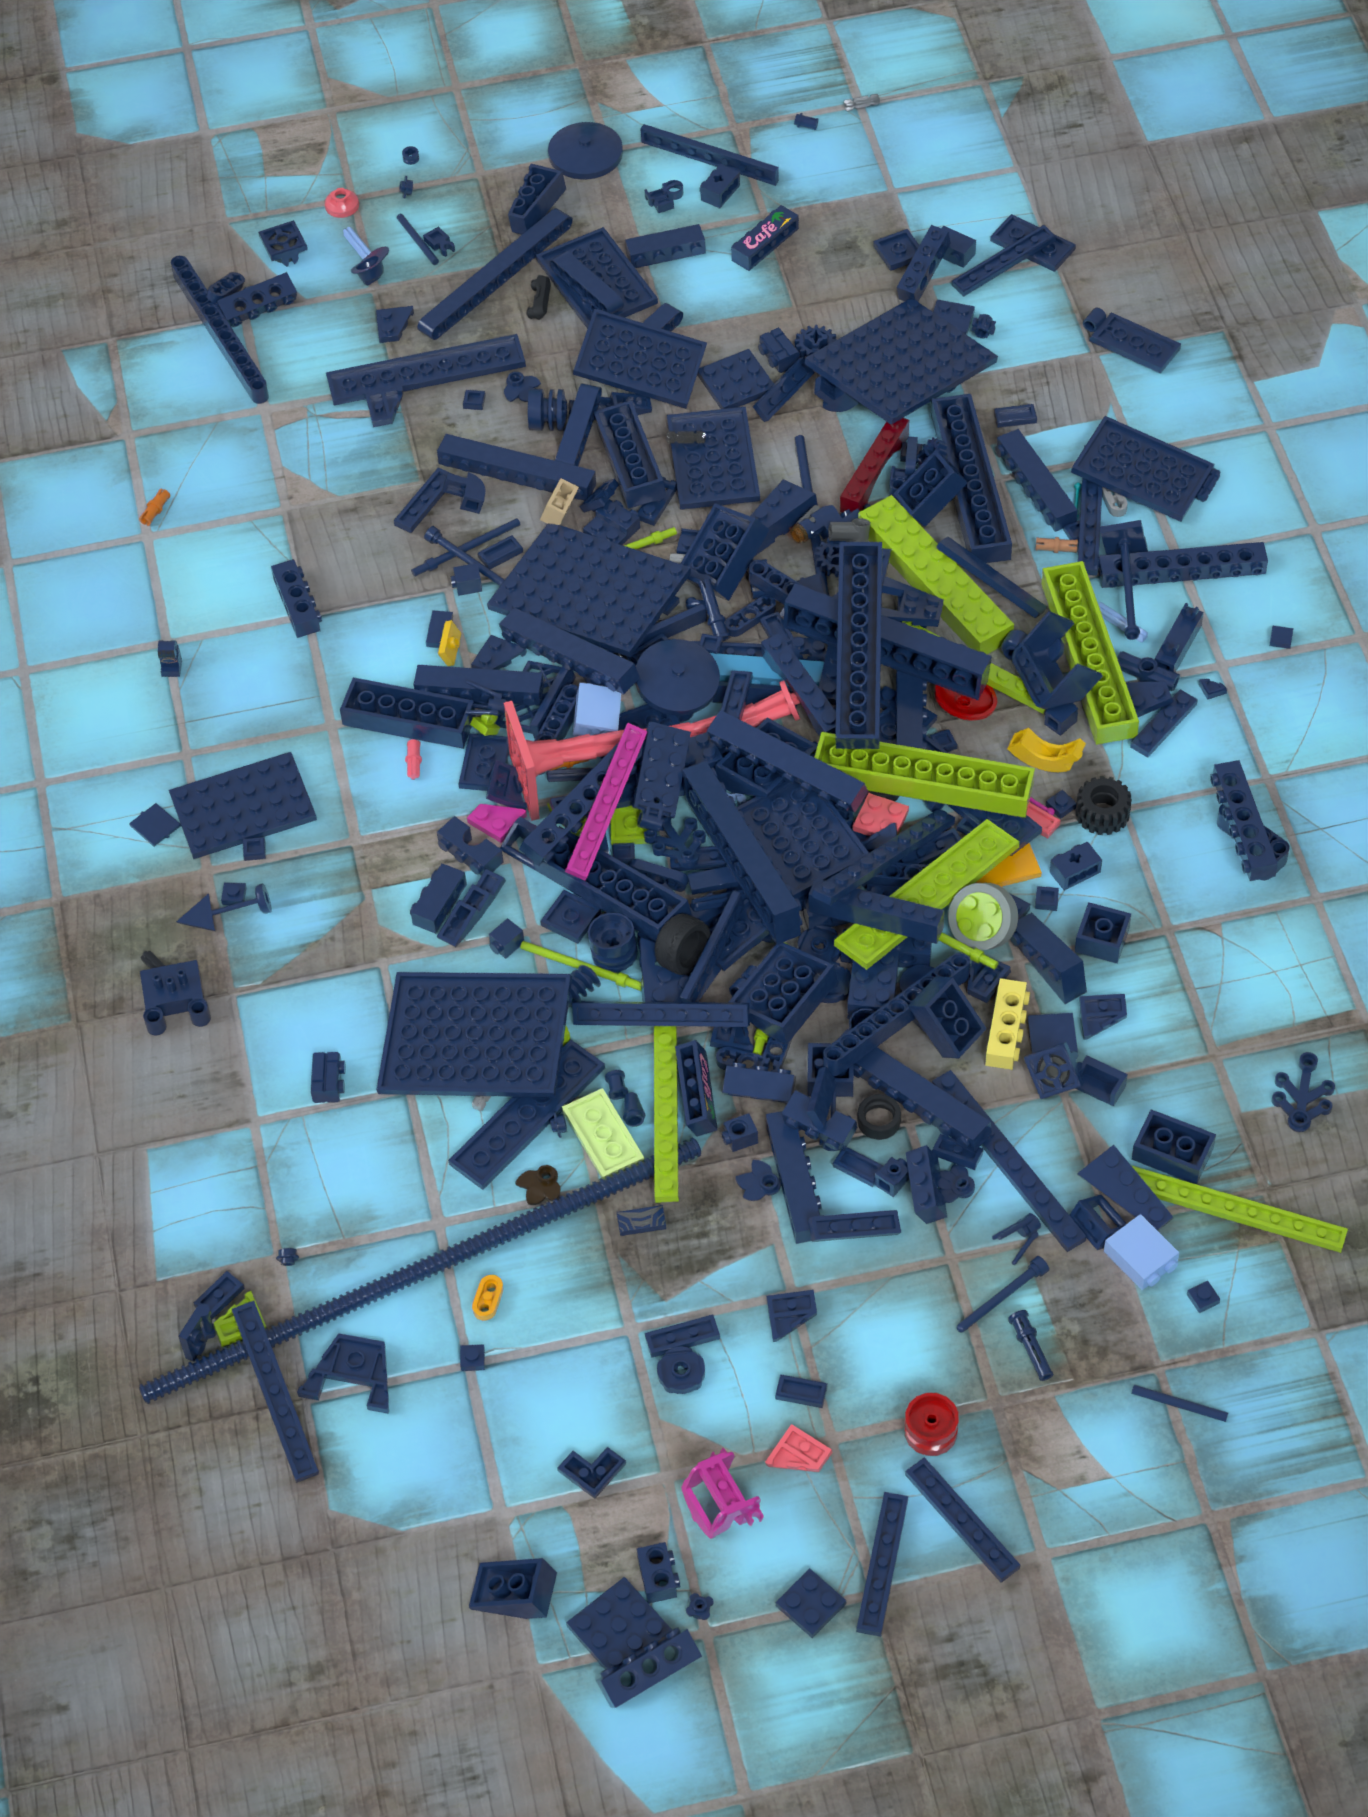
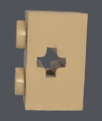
M561 478L540 520L547 524L560 525L579 487Z

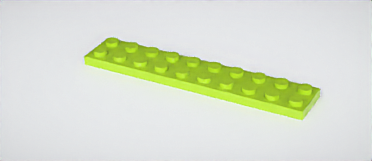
M986 819L889 897L943 909L952 902L954 896L961 889L976 883L1019 848V841ZM854 924L834 940V946L867 970L905 940L907 936Z

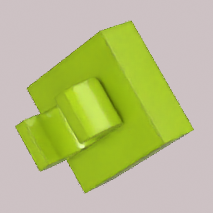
M495 715L473 717L470 723L472 727L485 736L497 735L501 728L495 724L498 718Z

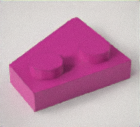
M479 804L467 817V823L502 843L514 822L519 817L525 818L527 813L524 809Z

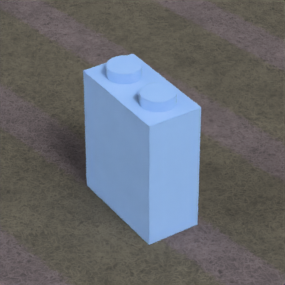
M580 683L576 696L573 736L596 735L618 731L621 693L613 692L604 686Z
M1141 1214L1105 1240L1104 1252L1141 1290L1148 1286H1154L1162 1275L1166 1272L1171 1273L1178 1266L1179 1252Z

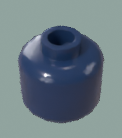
M1021 630L1008 632L1001 645V650L1007 659L1012 660L1014 650L1028 635Z

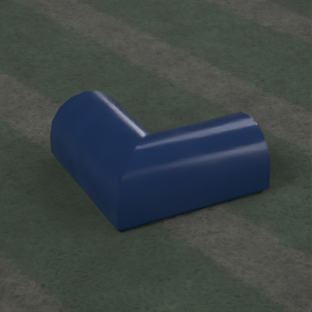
M608 1447L592 1464L575 1451H572L557 1467V1471L596 1499L626 1465V1460Z

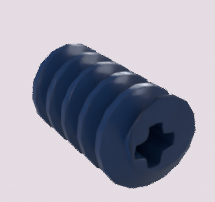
M581 965L578 970H574L571 973L572 985L569 1007H572V998L575 1001H580L578 994L583 997L587 996L585 989L593 992L594 987L592 984L596 987L601 986L596 973L588 966Z

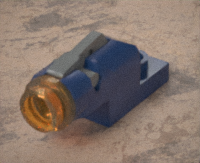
M815 505L796 522L793 529L790 530V534L798 544L801 542L805 543L819 535L824 540L829 537L828 527L830 522H852L858 518L860 511L856 509L851 512L848 509L839 514L833 505L823 507Z

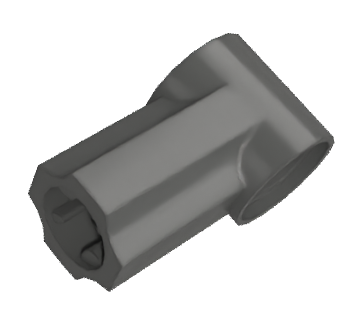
M856 518L852 522H830L828 538L830 541L868 542L870 521Z

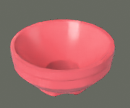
M337 188L325 199V209L333 217L344 218L351 216L359 208L357 195L348 189ZM337 195H346L341 199L336 198Z

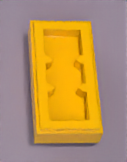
M452 620L445 621L438 655L447 666L455 664L461 637L460 630Z

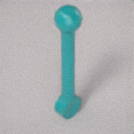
M1076 482L1074 484V488L1076 489L1074 505L1077 508V510L1079 501V491L1082 486L1080 482Z

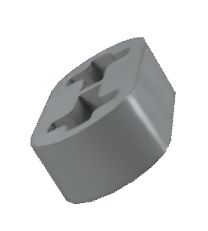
M1102 487V498L1109 513L1115 517L1124 516L1128 505L1126 498Z

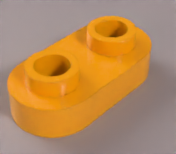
M487 1275L479 1283L472 1304L473 1314L479 1320H490L496 1314L504 1290L503 1282L498 1276ZM490 1288H495V1291H492V1292H490V1291H488V1290H489ZM483 1308L489 1309L486 1312L481 1311Z

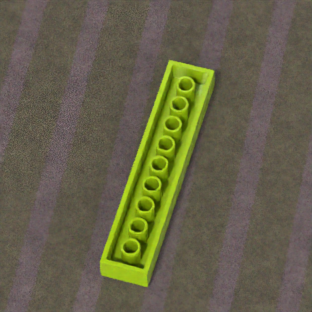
M892 495L858 513V518L870 521L868 540L870 542H882V548L891 549L889 563L912 587L944 600L940 617L969 648L989 654L1001 647L1008 632L1014 630V623L954 560L936 548L938 543Z
M1083 561L1043 568L1041 585L1050 611L1074 622V625L1061 638L1064 643V652L1070 670L1078 663L1103 675L1081 700L1095 744L1135 738L1138 735L1139 719Z
M821 732L814 757L865 783L868 791L1026 818L1034 783L1035 768L884 742H880V749H836V734Z

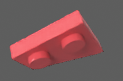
M791 1424L765 1461V1464L768 1467L820 1472L833 1452L832 1449Z

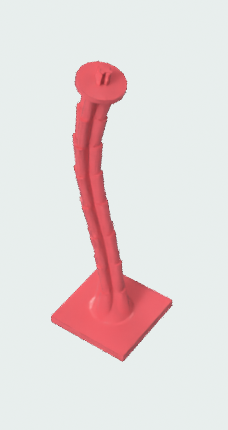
M785 681L779 682L781 691L755 704L750 703L746 705L741 721L756 728L767 717L774 721L792 714L795 721L800 720L795 706L800 701L795 693L790 694ZM505 702L504 710L509 756L513 766L516 767L518 781L523 789L522 794L525 802H527L531 821L540 819L536 777L539 774L563 765V762L591 760L606 756L620 741L624 730L596 735L586 734L556 741V739L525 740L513 702ZM716 716L670 727L691 732L690 737L706 733Z

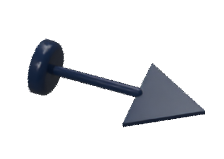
M262 883L255 887L256 898L212 910L208 893L176 922L215 931L214 915L257 903L261 912L267 914L272 912L268 891Z

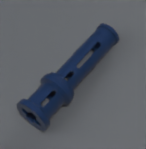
M704 579L705 583L700 581L698 585L709 616L707 624L711 627L714 636L723 637V641L731 638L730 633H727L724 623L726 619L720 613L711 579Z
M1027 1310L1017 1311L1009 1316L1008 1322L1013 1324L1017 1333L1016 1338L1020 1343H1023L1039 1376V1380H1048L1054 1374L1036 1339L1037 1330L1035 1327H1032L1028 1319L1029 1313ZM1033 1350L1036 1351L1037 1356H1038V1358H1039L1041 1364H1039V1362H1038V1360H1037V1358H1036V1355H1035V1353H1034Z

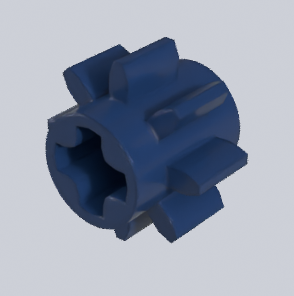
M980 314L978 319L973 318L971 331L979 338H988L989 334L994 335L996 321H993L992 317L988 314Z

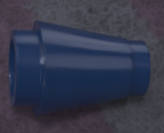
M634 1092L627 1093L624 1096L623 1120L628 1126H640L644 1122L645 1112L638 1095Z

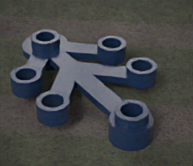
M663 815L660 831H665L669 838L657 836L655 830H647L644 832L645 842L653 844L652 849L655 856L677 859L681 867L693 868L699 860L697 851L701 844L706 842V833L703 830H697L698 825L695 818H687L684 821L685 828L679 836L672 826L671 818ZM693 833V842L687 849L685 844ZM665 846L676 848L678 851L666 849Z
M1311 1052L1303 1053L1299 1059V1068L1302 1070L1299 1090L1289 1080L1288 1074L1279 1072L1275 1076V1085L1279 1088H1284L1297 1103V1108L1295 1109L1286 1100L1285 1093L1281 1091L1273 1094L1272 1104L1284 1110L1289 1116L1288 1126L1296 1132L1308 1130L1312 1119L1321 1114H1330L1333 1106L1331 1101L1323 1099L1319 1102L1318 1106L1306 1111V1106L1323 1095L1330 1096L1335 1090L1334 1082L1325 1080L1321 1086L1309 1092L1311 1072L1317 1068L1318 1063L1317 1056ZM1283 1078L1285 1082H1281L1278 1079ZM1329 1086L1331 1089L1327 1090L1324 1087ZM1279 1097L1282 1101H1277L1275 1098ZM1326 1105V1106H1328L1329 1108H1328V1109H1324V1108H1322L1321 1106Z

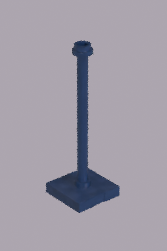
M1141 520L1100 527L1106 555L1121 554L1127 615V627L1124 629V634L1129 640L1137 639L1140 634V628L1136 626L1130 553L1148 552Z

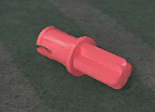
M415 739L407 742L408 749L407 756L405 757L407 776L412 780L419 778L420 763L422 762V757L420 756L421 743Z

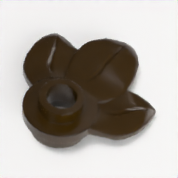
M542 1165L537 1171L528 1170L521 1174L515 1182L516 1186L527 1189L526 1201L528 1205L539 1204L545 1198L553 1201V1199L559 1197L561 1191L560 1185L557 1182V1170L550 1165ZM544 1176H550L548 1179H543Z

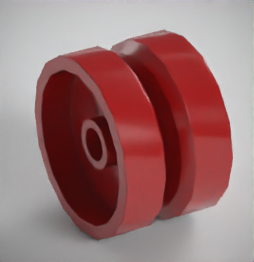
M924 1393L916 1396L909 1403L905 1411V1438L909 1446L925 1456H938L951 1449L958 1437L959 1417L955 1404L947 1396L939 1393Z

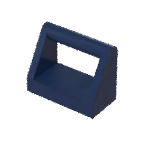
M519 817L511 827L500 849H502V852L535 870L533 861L511 847L519 837L525 839L537 827L526 819Z
M1102 1194L1079 1200L1070 1213V1217L1087 1236V1239L1096 1250L1103 1249L1105 1247V1240L1127 1224ZM1099 1205L1117 1228L1110 1229L1093 1208Z

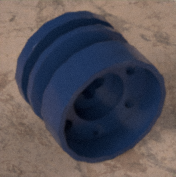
M529 389V430L542 431L545 422H548L550 431H554L555 422H557L558 431H564L567 420V400L564 389H558L557 398H555L554 389H550L548 398H545L543 389Z
M606 913L598 916L590 924L588 939L592 959L596 966L612 972H620L632 966L637 959L638 948L632 921L627 916L620 913Z

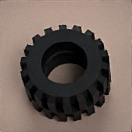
M1100 776V779H1096V777L1091 778V782H1084L1077 793V821L1082 823L1084 829L1088 828L1091 833L1098 832V835H1103V833L1111 835L1112 831L1119 832L1120 828L1126 826L1130 818L1131 792L1128 791L1126 785H1122V781H1115L1113 777H1109V779L1105 778V776ZM1105 803L1112 807L1101 808L1096 806V804Z

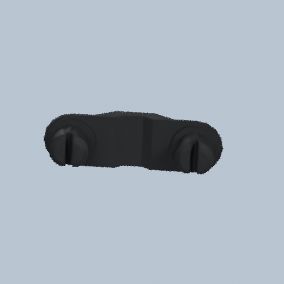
M538 275L537 279L531 281V288L536 294L533 306L527 309L529 319L536 318L540 320L547 313L551 287L550 278L547 276Z

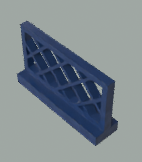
M528 661L523 671L530 672L531 669L540 670L545 679L544 688L549 687V690L542 695L539 708L531 711L529 706L523 704L514 706L516 712L525 708L528 710V713L518 716L519 722L532 718L529 726L522 725L521 723L520 725L523 732L533 734L534 739H536L564 686L573 684L576 677L573 670H567L563 666ZM551 673H558L557 676L552 679L548 680L546 677ZM505 714L498 715L495 722L501 728H506V721H503Z

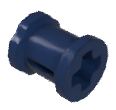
M613 1070L605 1075V1081L609 1084L610 1089L608 1092L609 1098L612 1100L623 1099L628 1093V1088L625 1087L624 1083L625 1073L622 1070Z

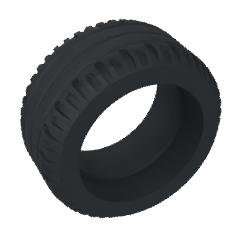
M678 914L669 919L660 930L656 939L655 956L657 962L663 968L678 975H687L693 972L710 938L708 926L703 921L688 914Z

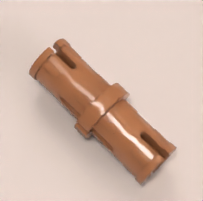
M1036 537V551L1077 553L1078 540L1059 539V537H1055V539Z

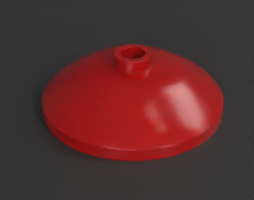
M938 685L935 686L934 694L938 704L944 711L958 719L967 721L985 719L996 708L997 696L989 685H986L979 700Z

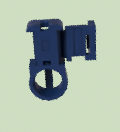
M678 180L662 183L661 189L648 192L647 189L644 190L645 199L648 200L649 206L653 207L654 205L658 213L674 209L673 200L680 199L684 194L683 183ZM671 188L680 189L675 192L669 191Z

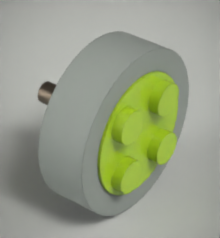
M992 883L971 884L961 889L954 896L948 912L949 926L954 937L965 945L980 950L995 949L1008 942L1014 934L1018 923L1017 906L1009 892L999 885Z

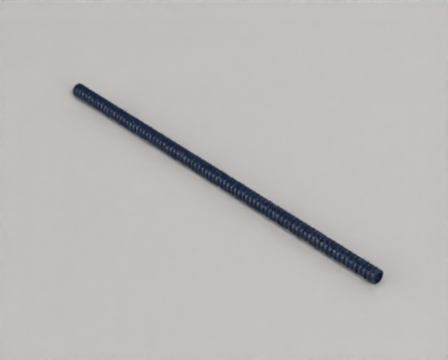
M693 1137L689 1139V1142L685 1140L682 1145L678 1144L679 1166L682 1165V1162L687 1163L688 1159L694 1160L695 1156H701V1148ZM654 1155L651 1156V1159L645 1158L644 1162L638 1161L637 1165L632 1164L631 1168L625 1167L624 1171L620 1169L617 1174L614 1172L612 1176L607 1175L604 1180L600 1178L599 1182L594 1181L592 1185L587 1184L586 1188L580 1187L579 1191L573 1190L572 1194L567 1193L566 1197L560 1196L559 1200L553 1199V1202H547L546 1206L542 1204L539 1209L535 1207L532 1212L529 1210L525 1215L522 1213L519 1218L515 1216L512 1221L508 1219L507 1223L504 1224L502 1222L499 1227L495 1225L492 1230L488 1228L487 1232L484 1233L482 1231L480 1235L475 1234L472 1239L468 1237L467 1241L464 1242L462 1240L460 1244L455 1243L452 1248L448 1246L445 1251L441 1249L440 1253L435 1252L433 1256L428 1255L425 1260L421 1258L420 1262L415 1261L413 1265L408 1264L405 1269L401 1267L398 1272L394 1270L393 1274L388 1273L386 1277L381 1276L378 1281L374 1279L373 1283L370 1284L368 1282L364 1287L361 1285L358 1290L354 1288L351 1293L347 1291L346 1295L343 1296L341 1294L338 1299L334 1297L331 1302L327 1300L325 1301L326 1304L323 1305L321 1303L317 1308L314 1306L311 1311L307 1309L304 1314L300 1312L297 1317L292 1316L291 1320L285 1319L284 1323L278 1322L277 1326L271 1325L270 1329L265 1328L272 1348H275V1344L281 1345L284 1340L288 1342L289 1338L295 1339V1335L301 1336L304 1331L308 1333L311 1328L315 1330L316 1326L319 1325L321 1327L324 1322L328 1324L331 1319L335 1321L336 1317L339 1316L341 1318L345 1313L348 1315L351 1310L355 1312L358 1307L364 1308L365 1304L370 1305L371 1301L375 1303L378 1298L382 1300L385 1295L390 1296L391 1292L397 1293L398 1289L404 1290L405 1286L411 1287V1283L417 1284L418 1280L424 1281L425 1277L431 1278V1275H437L438 1271L444 1272L445 1268L451 1269L452 1265L457 1266L458 1262L464 1263L465 1259L471 1260L472 1256L477 1257L478 1253L484 1254L485 1250L491 1251L492 1247L497 1248L498 1244L504 1245L505 1241L511 1242L512 1238L517 1239L519 1235L524 1236L525 1232L529 1234L532 1229L537 1230L539 1226L541 1228L544 1227L545 1223L549 1225L552 1220L555 1222L559 1217L561 1219L564 1218L565 1214L569 1216L572 1211L575 1213L577 1209H584L585 1205L589 1207L590 1203L596 1204L597 1200L602 1201L604 1197L609 1198L610 1194L616 1195L617 1191L622 1192L623 1188L629 1189L630 1185L636 1186V1183H642L643 1179L647 1181L650 1176L654 1178ZM238 1340L236 1341L237 1344L233 1345L231 1343L228 1348L224 1346L223 1350L220 1351L218 1349L215 1354L211 1352L208 1357L204 1355L201 1360L195 1359L194 1363L189 1362L188 1366L182 1365L179 1370L175 1368L172 1373L168 1371V1375L164 1376L162 1374L159 1379L155 1377L152 1382L148 1380L145 1385L139 1384V1390L145 1403L150 1404L151 1400L156 1401L159 1396L163 1398L166 1393L170 1395L171 1391L175 1390L176 1392L180 1387L183 1389L186 1384L190 1386L193 1381L199 1382L200 1378L205 1379L206 1375L212 1376L215 1371L219 1373L220 1369L223 1368L225 1370L229 1365L232 1367L235 1362L239 1364L242 1359L246 1361L249 1356L244 1342Z

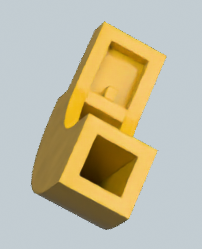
M1026 728L1014 733L1007 749L1029 766L1047 772L1070 771L1073 763L1082 757V751L1086 743L1079 738L1063 745L1051 744L1039 738L1030 728Z

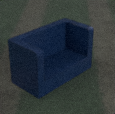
M1086 1055L1082 1062V1070L1079 1072L1083 1085L1075 1089L1114 1107L1126 1087L1128 1074Z

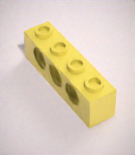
M1000 979L985 1066L1013 1070L1014 1061H1019L1020 1048L1016 1047L1017 1042L1022 1043L1024 1030L1020 1029V1024H1025L1027 1011L1023 1010V1007L1029 1004L1030 992L1026 991L1027 982Z

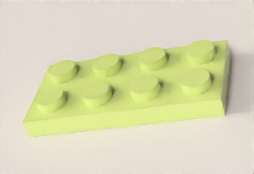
M603 1088L562 1106V1112L603 1180L607 1175L612 1176L614 1172L617 1174L620 1169L624 1171L627 1166L631 1168L632 1164L637 1165L638 1161L644 1162V1156Z

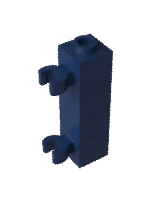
M1188 603L1184 604L1154 660L1158 666L1176 673L1202 626L1204 612L1200 611L1198 607L1191 608L1188 606Z

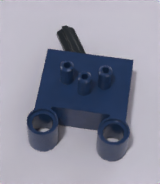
M151 951L143 952L141 960L149 968L140 971L145 1003L143 1018L148 1033L154 1036L161 1035L167 1027L164 1016L189 1012L193 1025L197 1027L206 1026L211 1020V1015L204 998L201 973L197 960L165 966Z

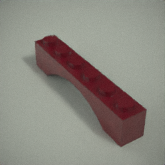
M902 418L892 425L888 422L884 424L840 495L841 513L848 509L851 512L856 509L860 512L864 510V505L868 503L874 485L885 464L895 452L902 449L903 442H906L908 439L909 419Z

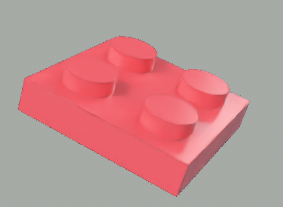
M868 793L853 825V831L872 836L889 826V824L897 823L898 835L909 812V806Z

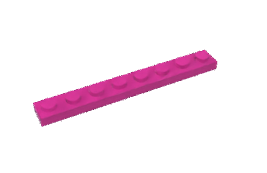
M627 723L567 865L566 873L584 881L586 880L648 731Z

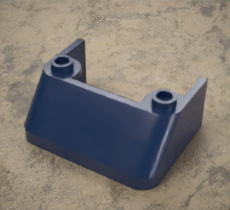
M1051 611L1046 613L1017 646L1012 655V662L1034 704L1042 709H1050L1081 701L1103 677L1102 673L1078 663L1064 677L1056 661L1064 653V643L1061 638L1074 625V622Z

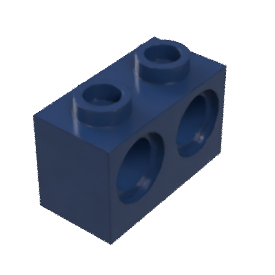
M666 1542L636 1548L647 1602L650 1604L677 1598L676 1588L681 1586L678 1573H673L671 1567L675 1565L673 1551L667 1550ZM655 1558H659L662 1560V1562L658 1564H654L651 1561ZM659 1581H666L668 1583L663 1587L656 1585Z

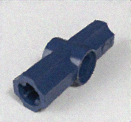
M1124 651L1120 652L1117 656L1121 671L1137 677L1138 682L1165 681L1169 691H1174L1177 687L1180 674L1158 666L1153 658L1145 657L1141 659Z

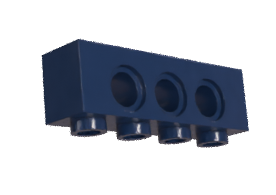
M934 225L930 226L897 285L899 300L914 299L919 302L951 244L949 231Z
M285 272L217 300V306L230 326L237 327L243 321L256 319L264 312L270 313L281 305L287 306L292 304L296 300L297 290L288 273ZM276 292L279 296L274 297L271 293ZM258 299L261 300L262 303L256 304L253 302V300ZM243 307L245 310L238 311L235 308Z
M294 559L272 565L273 580L296 637L299 638L321 631L319 625L322 622L319 610L315 611L314 609L316 603L313 595L309 596L308 594L310 588L307 580H302L304 574L301 566L297 567Z
M907 937L893 948L891 952H899V967L930 966L932 943ZM841 951V962L853 963V959Z
M677 1627L666 1633L667 1638L660 1643L655 1640L644 1646L645 1651L638 1656L633 1653L622 1659L623 1664L616 1669L614 1666L603 1670L600 1673L602 1677L597 1679L596 1682L611 1708L620 1706L702 1657L688 1629L680 1630ZM668 1646L673 1647L675 1655L671 1660H667L664 1656V1651ZM646 1659H650L653 1662V1669L650 1673H645L642 1668L643 1662ZM624 1672H629L632 1678L628 1686H624L621 1683V1675Z

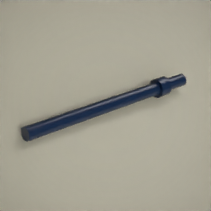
M516 518L458 546V548L467 552L520 526V521ZM448 551L436 558L431 557L425 560L424 564L411 569L414 577L426 571L431 572L437 569L438 565L457 556Z

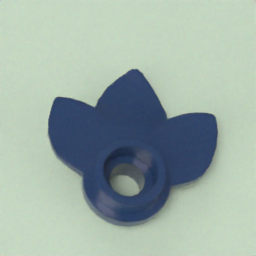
M518 371L511 372L506 379L505 398L510 402L517 398L528 402L529 389L540 386L541 382L534 376H524Z
M752 1160V1172L735 1177L738 1186L745 1190L743 1198L749 1201L760 1200L765 1195H774L781 1188L780 1179L772 1173L770 1165L760 1160Z
M954 1164L950 1171H940L941 1177L935 1178L936 1185L940 1188L939 1191L945 1198V1203H952L958 1197L968 1198L974 1193L975 1182L969 1177L968 1170L964 1166Z

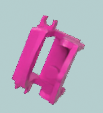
M724 1448L721 1449L720 1454L715 1455V1452H712L710 1458L698 1462L681 1487L693 1521L698 1524L710 1539L729 1529L733 1520L739 1525L747 1522L752 1526L754 1522L752 1517H757L759 1522L764 1517L760 1510V1497L756 1496L745 1500L728 1470L735 1455L733 1452L727 1453ZM704 1481L721 1511L716 1516L713 1524L709 1521L691 1489Z

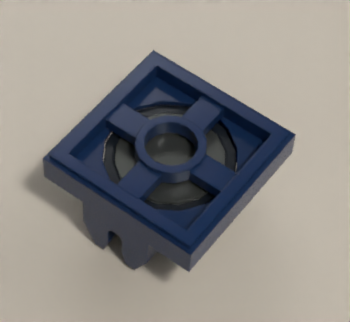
M294 220L258 232L271 261L283 263L286 267L289 266L291 261L296 264L299 259V253L308 250L307 244Z
M1067 1042L1023 1057L1040 1099L1083 1085L1079 1074L1082 1070V1063L1076 1062L1078 1053L1075 1051L1070 1052Z

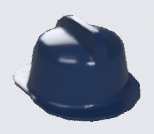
M384 246L372 251L351 269V273L357 274L365 285L374 283L384 272L382 260L388 255L389 248Z

